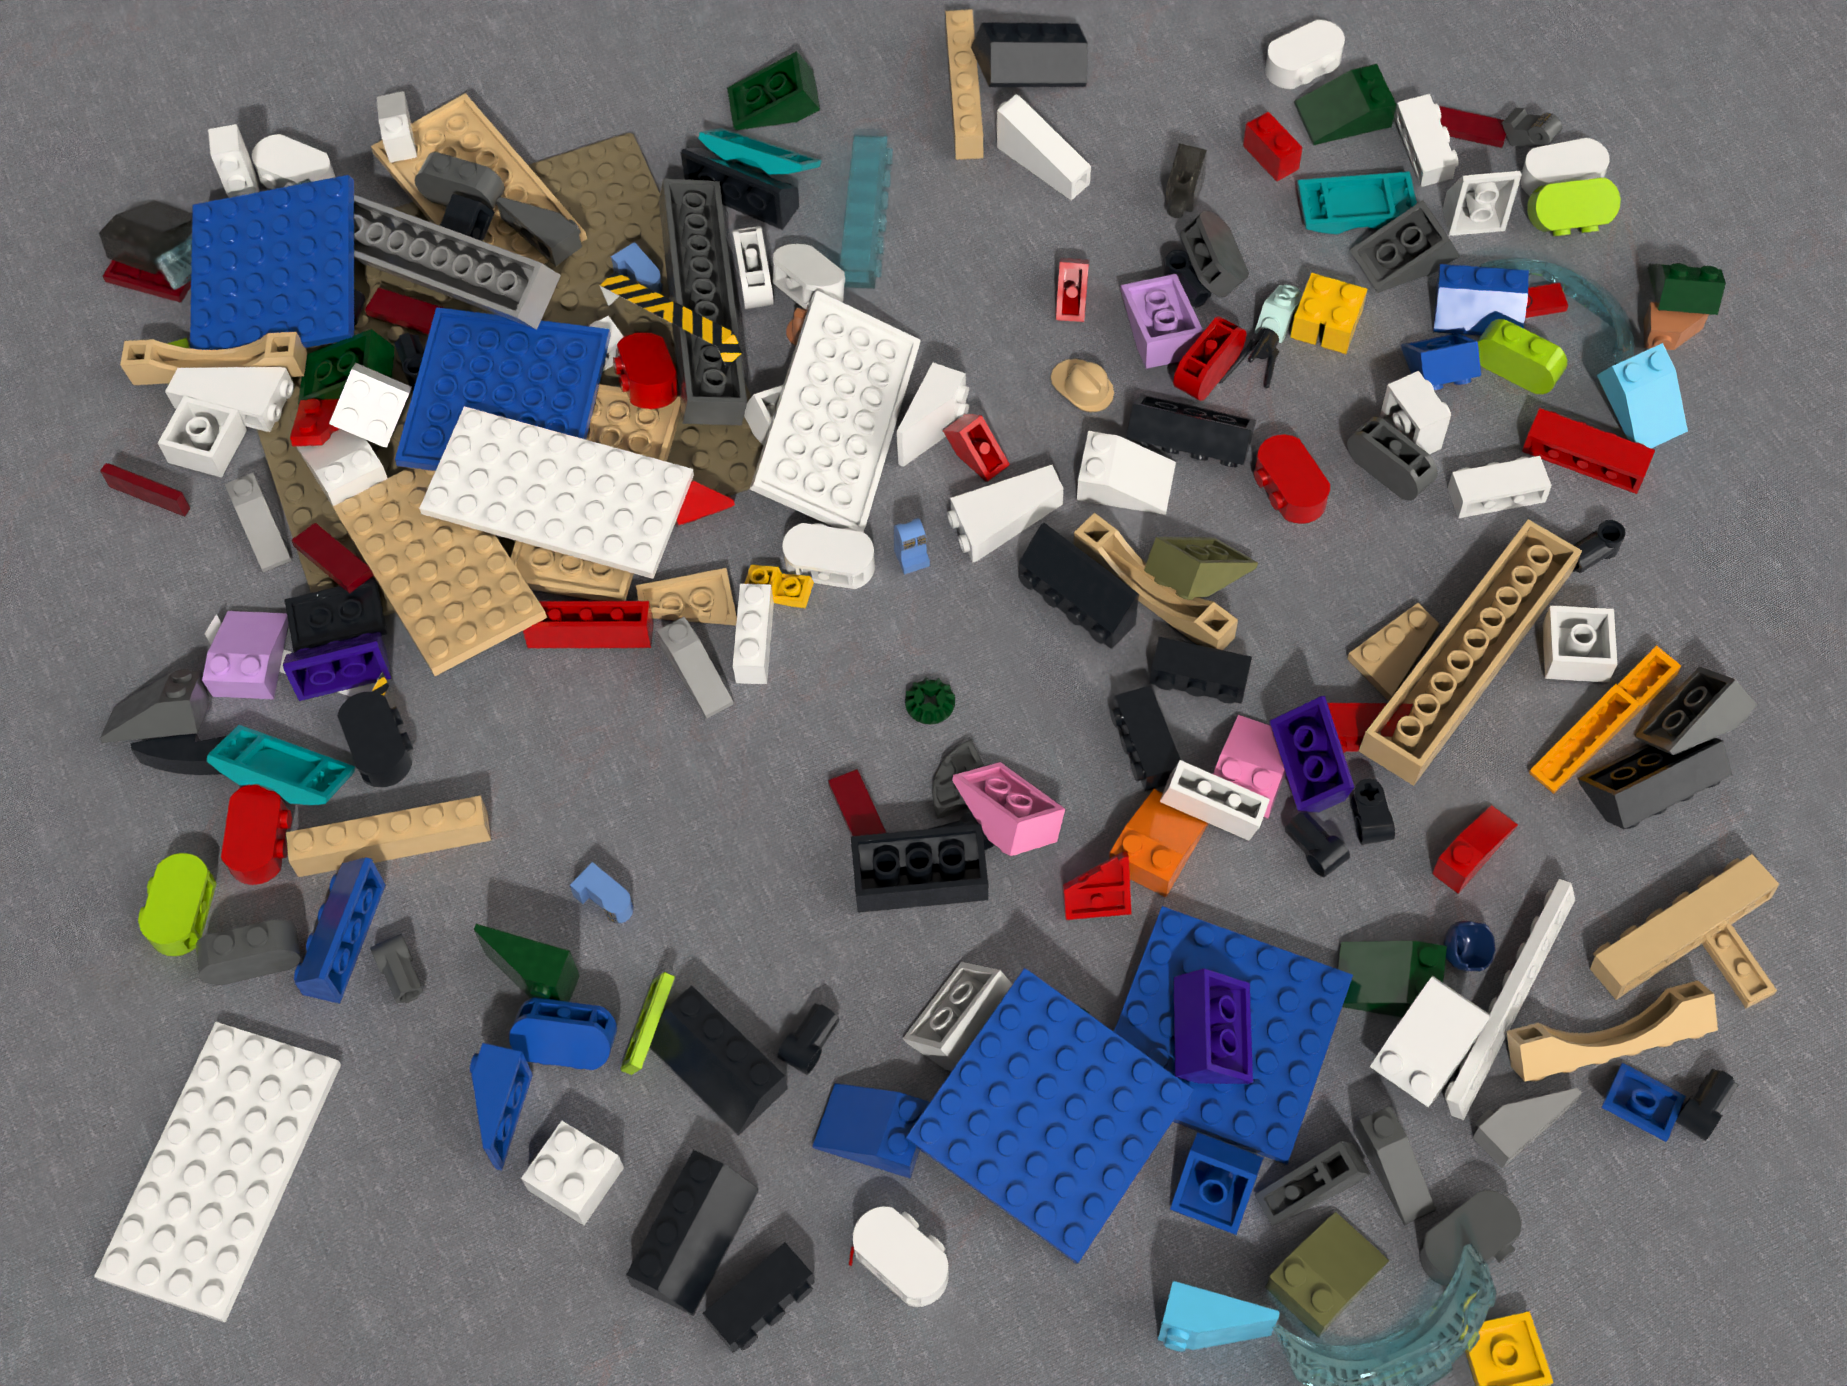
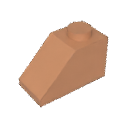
M1650 302L1644 317V348H1653L1663 343L1666 350H1675L1703 329L1709 314L1662 311L1657 309L1656 302Z

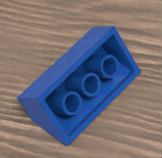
M364 857L342 863L338 874L333 875L330 882L328 900L319 909V922L316 930L307 939V953L303 963L297 965L294 973L295 984L302 995L340 1004L386 886L371 858Z

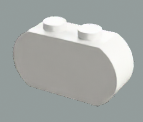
M1315 20L1271 41L1268 47L1265 66L1267 78L1278 87L1294 89L1302 84L1310 83L1313 79L1325 73H1331L1339 67L1345 41L1342 30L1332 22Z
M281 134L265 137L256 144L252 151V161L259 179L269 189L335 177L327 153Z
M1582 138L1532 148L1525 159L1520 179L1521 186L1531 196L1537 187L1546 184L1604 178L1609 164L1608 151L1601 143L1591 138Z
M761 226L732 230L745 309L774 305Z
M789 244L778 248L774 252L773 284L804 309L808 310L812 295L816 290L843 303L845 272L815 248L805 244Z
M801 523L790 529L784 537L782 547L785 568L788 574L811 576L814 583L850 589L862 587L874 574V547L871 539L864 532L852 528L827 527L821 523Z
M892 1207L874 1208L866 1212L858 1220L854 1228L853 1245L856 1259L908 1306L922 1307L935 1302L944 1293L948 1284L949 1272L947 1256L944 1253L945 1247L934 1236L929 1235L926 1237L917 1229L919 1224L908 1213L903 1212L900 1214Z

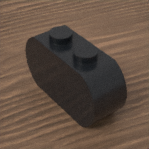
M361 692L348 698L340 707L337 717L363 781L370 786L381 788L397 784L406 777L411 769L412 761L408 751L413 750L407 732L400 733L398 728L399 725L403 724L397 706L390 708L386 697L376 692Z

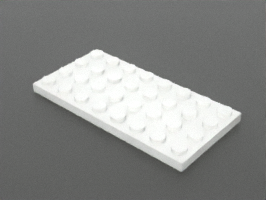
M816 290L812 295L750 490L834 528H852L864 532L921 340Z
M464 407L419 509L421 514L654 579L693 479L694 472L693 469Z
M215 1022L94 1277L99 1281L226 1322L341 1063L327 1056Z

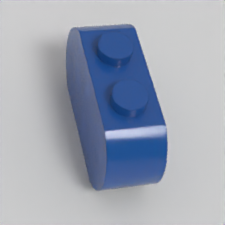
M531 998L519 1008L510 1030L509 1042L513 1050L522 1051L527 1062L595 1070L604 1065L609 1058L617 1034V1025L611 1013L602 1006Z

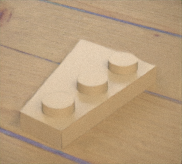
M727 568L636 585L638 601H649L653 619L678 620L685 617L688 622L736 626L737 616Z
M1417 603L1348 654L1347 659L1390 701L1438 630L1439 623Z

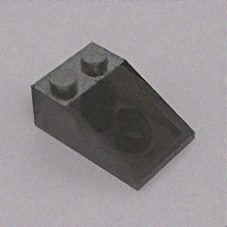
M153 200L116 214L99 232L107 258L156 275L191 235L192 213Z

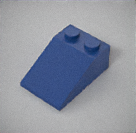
M482 1043L479 1054L475 1053L473 1055L470 1073L472 1074L483 1149L494 1168L502 1171L533 1073L522 1051Z
M835 1083L812 1147L911 1179L920 1149L907 1141L905 1137L930 1102L900 1092Z

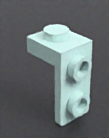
M1279 285L1264 301L1254 333L1257 334L1262 328L1271 329L1279 336V343H1282L1292 315L1298 308L1303 293L1299 292L1300 290L1295 286Z

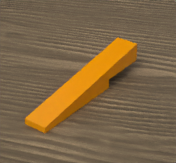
M1656 645L1618 685L1615 684L1529 771V774L1554 794L1678 675L1682 665Z

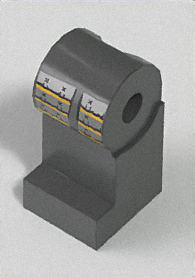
M1515 108L1502 122L1510 146H1546L1562 130V123L1554 114L1544 113L1542 116L1527 115L1525 108Z

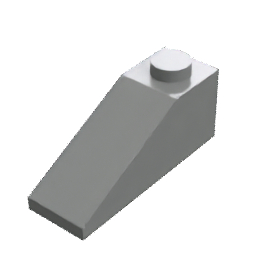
M254 473L225 484L262 571L266 572L292 561Z
M685 617L657 631L662 651L706 719L734 704L700 639Z
M1578 1088L1503 1105L1495 1113L1488 1110L1475 1123L1478 1129L1473 1139L1504 1168L1576 1103L1582 1092Z

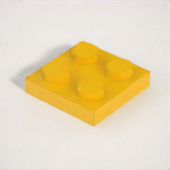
M1530 1311L1476 1323L1462 1343L1476 1386H1551L1554 1383Z

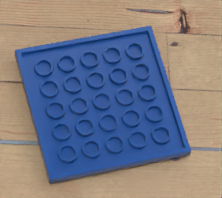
M349 175L193 205L190 349L221 350L236 348L259 340L267 333L297 332L305 348L335 343L354 336V180Z
M436 307L396 453V465L436 471L464 407L586 440L611 337L610 329L541 320L536 330L499 315Z
M1162 906L1114 1032L1176 1076L1174 977L1205 968L1250 983L1253 1083L1204 1084L1179 1078L1194 1090L1173 1122L1287 1165L1353 975Z
M1024 968L905 1139L1077 1264L1194 1089Z

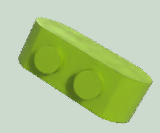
M1605 177L1553 183L1539 186L1533 191L1528 200L1527 212L1534 227L1542 232L1553 231V237L1570 235V229L1581 228V233L1599 231L1598 225L1609 224L1616 217L1621 200L1615 184Z
M1505 319L1492 321L1478 340L1480 365L1483 368L1534 394L1549 393L1568 365L1567 357L1558 345Z
M178 853L163 859L157 865L154 877H150L148 881L147 901L145 906L139 911L138 923L142 934L156 951L166 956H181L191 952L196 948V943L202 937L217 883L204 862L195 855Z

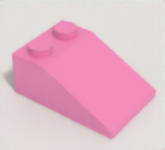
M1238 715L1220 754L1213 775L1269 798L1270 801L1264 817L1268 819L1285 775L1283 762L1271 726Z
M1001 762L953 775V783L978 824H982V830L987 839L1000 848L1003 853L1013 856L1057 842L1065 808Z

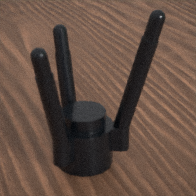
M1268 328L1260 329L1255 338L1250 339L1238 359L1219 383H1223L1251 352L1248 358L1250 363L1255 358H1269L1264 387L1266 389L1269 388L1275 361L1279 354V350L1276 348L1279 342L1277 333Z

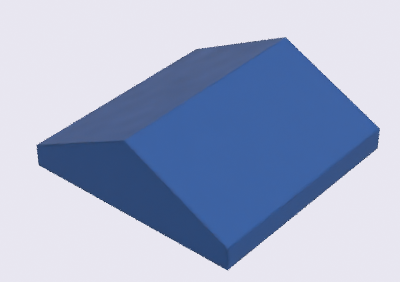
M1622 1062L1604 1097L1601 1108L1667 1142L1686 1096Z

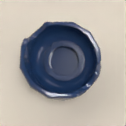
M1458 921L1446 931L1443 946H1447L1446 959L1454 968L1462 971H1483L1492 963L1496 950L1495 940L1489 926L1485 923Z

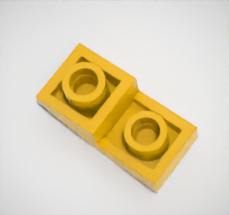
M750 565L744 584H771L774 603L806 608L814 582L811 576L782 574L779 567Z

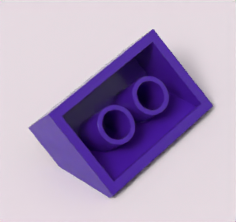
M379 632L362 634L359 637L344 641H333L327 645L311 649H300L297 652L286 654L283 662V669L299 701L376 683L382 672L386 680L392 679L386 648Z
M1320 696L1270 720L1297 810L1319 813L1345 801L1354 789V784L1325 696Z
M1205 968L1175 976L1174 1032L1176 1077L1204 1084L1253 1083L1250 983Z

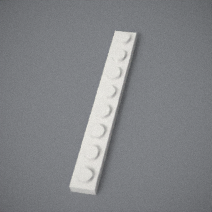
M1559 879L1554 890L1550 889L1547 892L1544 900V909L1540 917L1536 916L1533 919L1530 936L1526 943L1520 945L1516 955L1517 962L1513 970L1506 972L1502 983L1503 989L1499 997H1494L1490 1003L1488 1013L1491 1015L1490 1019L1474 1041L1470 1054L1466 1053L1462 1059L1459 1068L1460 1073L1456 1081H1451L1446 1089L1445 1100L1447 1101L1451 1116L1462 1120L1465 1119L1507 1036L1506 1031L1510 1030L1575 902L1571 882Z

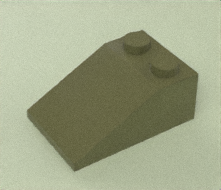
M1156 537L1144 571L1155 577L1154 582L1175 589L1177 596L1186 600H1193L1194 597H1209L1256 569L1258 562L1214 537Z
M1335 1211L1269 1276L1265 1288L1319 1338L1386 1266L1389 1260Z

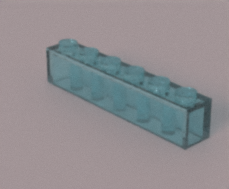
M854 135L840 269L845 272L844 287L875 289L876 277L882 276V260H878V255L884 254V237H880L881 232H886L887 216L883 214V209H888L889 192H885V187H890L891 170H887V165H892L893 148H888L887 136Z

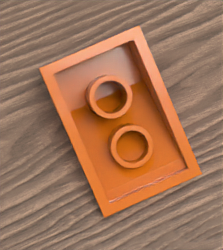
M1153 789L1124 827L1110 851L1109 859L1121 852L1127 851L1129 855L1130 879L1166 898L1209 823L1161 803L1160 799L1163 793Z

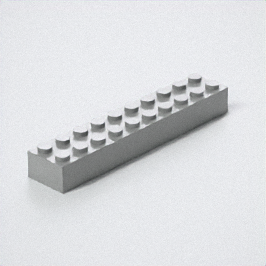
M354 195L355 261L537 330L560 279V274L541 262Z

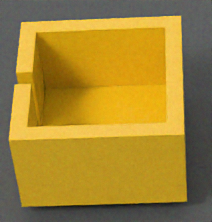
M1311 272L1294 316L1290 338L1316 345L1320 324H1325L1321 347L1346 354L1363 311L1367 288Z

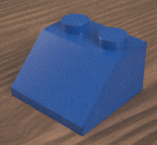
M1455 333L1401 344L1402 352L1411 374L1419 371L1425 380L1431 382L1434 390L1442 389L1443 384L1454 382L1455 385L1468 384L1472 382L1471 378L1481 376L1478 341Z
M1197 1133L1170 1210L1237 1235L1264 1157Z

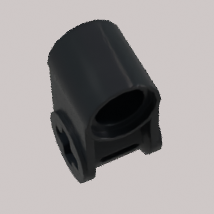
M1373 779L1361 780L1357 783L1350 801L1360 844L1365 845L1394 840V821L1388 809L1382 785Z

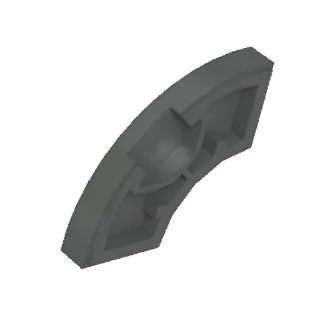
M972 739L952 750L942 761V765L937 772L932 791L933 806L937 819L967 808L966 802L952 779L955 774L984 767Z

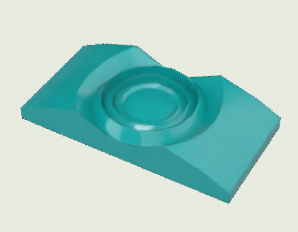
M722 128L702 131L698 137L708 149L725 161L736 159L744 164L762 168L767 174H791L820 167L822 161Z
M1410 172L1303 179L1297 181L1305 229L1315 232L1337 235L1362 227L1379 230L1417 204Z
M238 725L207 755L208 763L238 785L258 784L267 790L276 792L289 804H326L355 771V766L242 725Z

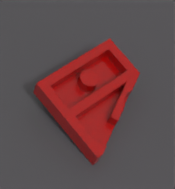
M339 399L300 400L290 435L292 446H321L331 437L333 432L338 431L340 428L329 423Z
M1127 851L1117 854L1063 884L1066 920L1131 915L1130 869Z

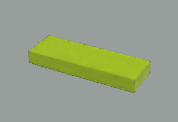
M664 972L652 980L620 1067L621 1071L632 1075L642 1069L675 976Z

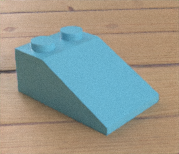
M1663 343L1597 374L1629 441L1653 448L1688 432L1676 370Z
M1173 1281L1158 1340L1165 1342L1164 1346L1169 1349L1184 1352L1186 1348L1196 1350L1271 1336L1280 1311Z

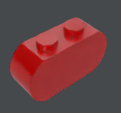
M1220 316L1215 317L1182 357L1174 375L1173 386L1199 401L1205 400L1238 359L1246 341V330Z
M644 332L630 334L622 338L617 343V357H613L615 374L619 375L621 391L627 392L630 403L644 409H658L673 403L677 398V372L664 339L659 335Z
M1280 434L1266 439L1259 447L1254 471L1256 483L1259 487H1264L1269 495L1272 507L1275 510H1279L1285 520L1297 524H1305L1317 520L1326 509L1330 492L1329 481L1299 438Z
M258 784L246 785L238 789L230 797L221 859L233 877L239 882L248 885H259L268 882L281 871L282 859L286 858L288 854L287 840L285 839L286 830L290 829L292 825L291 810H288L281 796Z

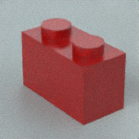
M1269 111L1246 123L1243 147L1276 182L1299 170L1303 147Z

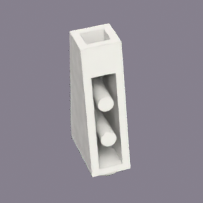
M1016 94L1009 101H1005L999 106L997 110L998 149L1070 200L1074 199L1090 185L1091 165L1020 96Z
M283 367L177 368L165 392L176 409L183 396L236 409L245 426L270 432L274 423L280 419L282 408L287 398H290L293 393L294 384L287 369Z
M1049 465L950 498L951 510L947 511L948 520L952 529H958L960 534L958 541L963 553L968 552L973 563L1063 505L1064 488L1053 465Z

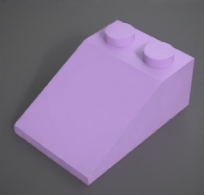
M1177 274L1121 285V293L1137 350L1145 368L1180 362L1204 331Z
M227 611L208 650L202 677L203 683L213 697L274 699L288 628L287 613Z

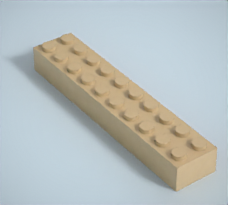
M1528 519L1365 732L1359 752L1414 786L1571 575L1582 550ZM1402 703L1413 704L1409 716L1402 717L1398 721L1393 737L1381 736L1380 731Z

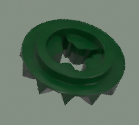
M925 677L923 681L914 682L909 691H906L905 707L908 714L917 722L929 725L938 724L952 714L955 708V694H953L950 685L944 684L939 678L929 680ZM923 693L929 697L936 695L937 706L930 702L923 704L925 702Z

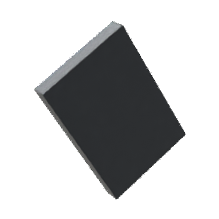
M375 578L368 579L350 594L341 586L284 599L293 652L304 648L311 649L327 645L333 641L356 638L366 633L373 634L379 632L381 636L388 634L379 585Z

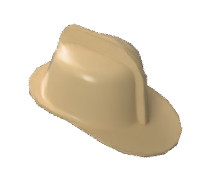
M1070 359L1057 364L1052 371V385L1080 410L1099 412L1111 404L1114 397L1113 385L1109 381L1107 373L1098 364L1079 359Z

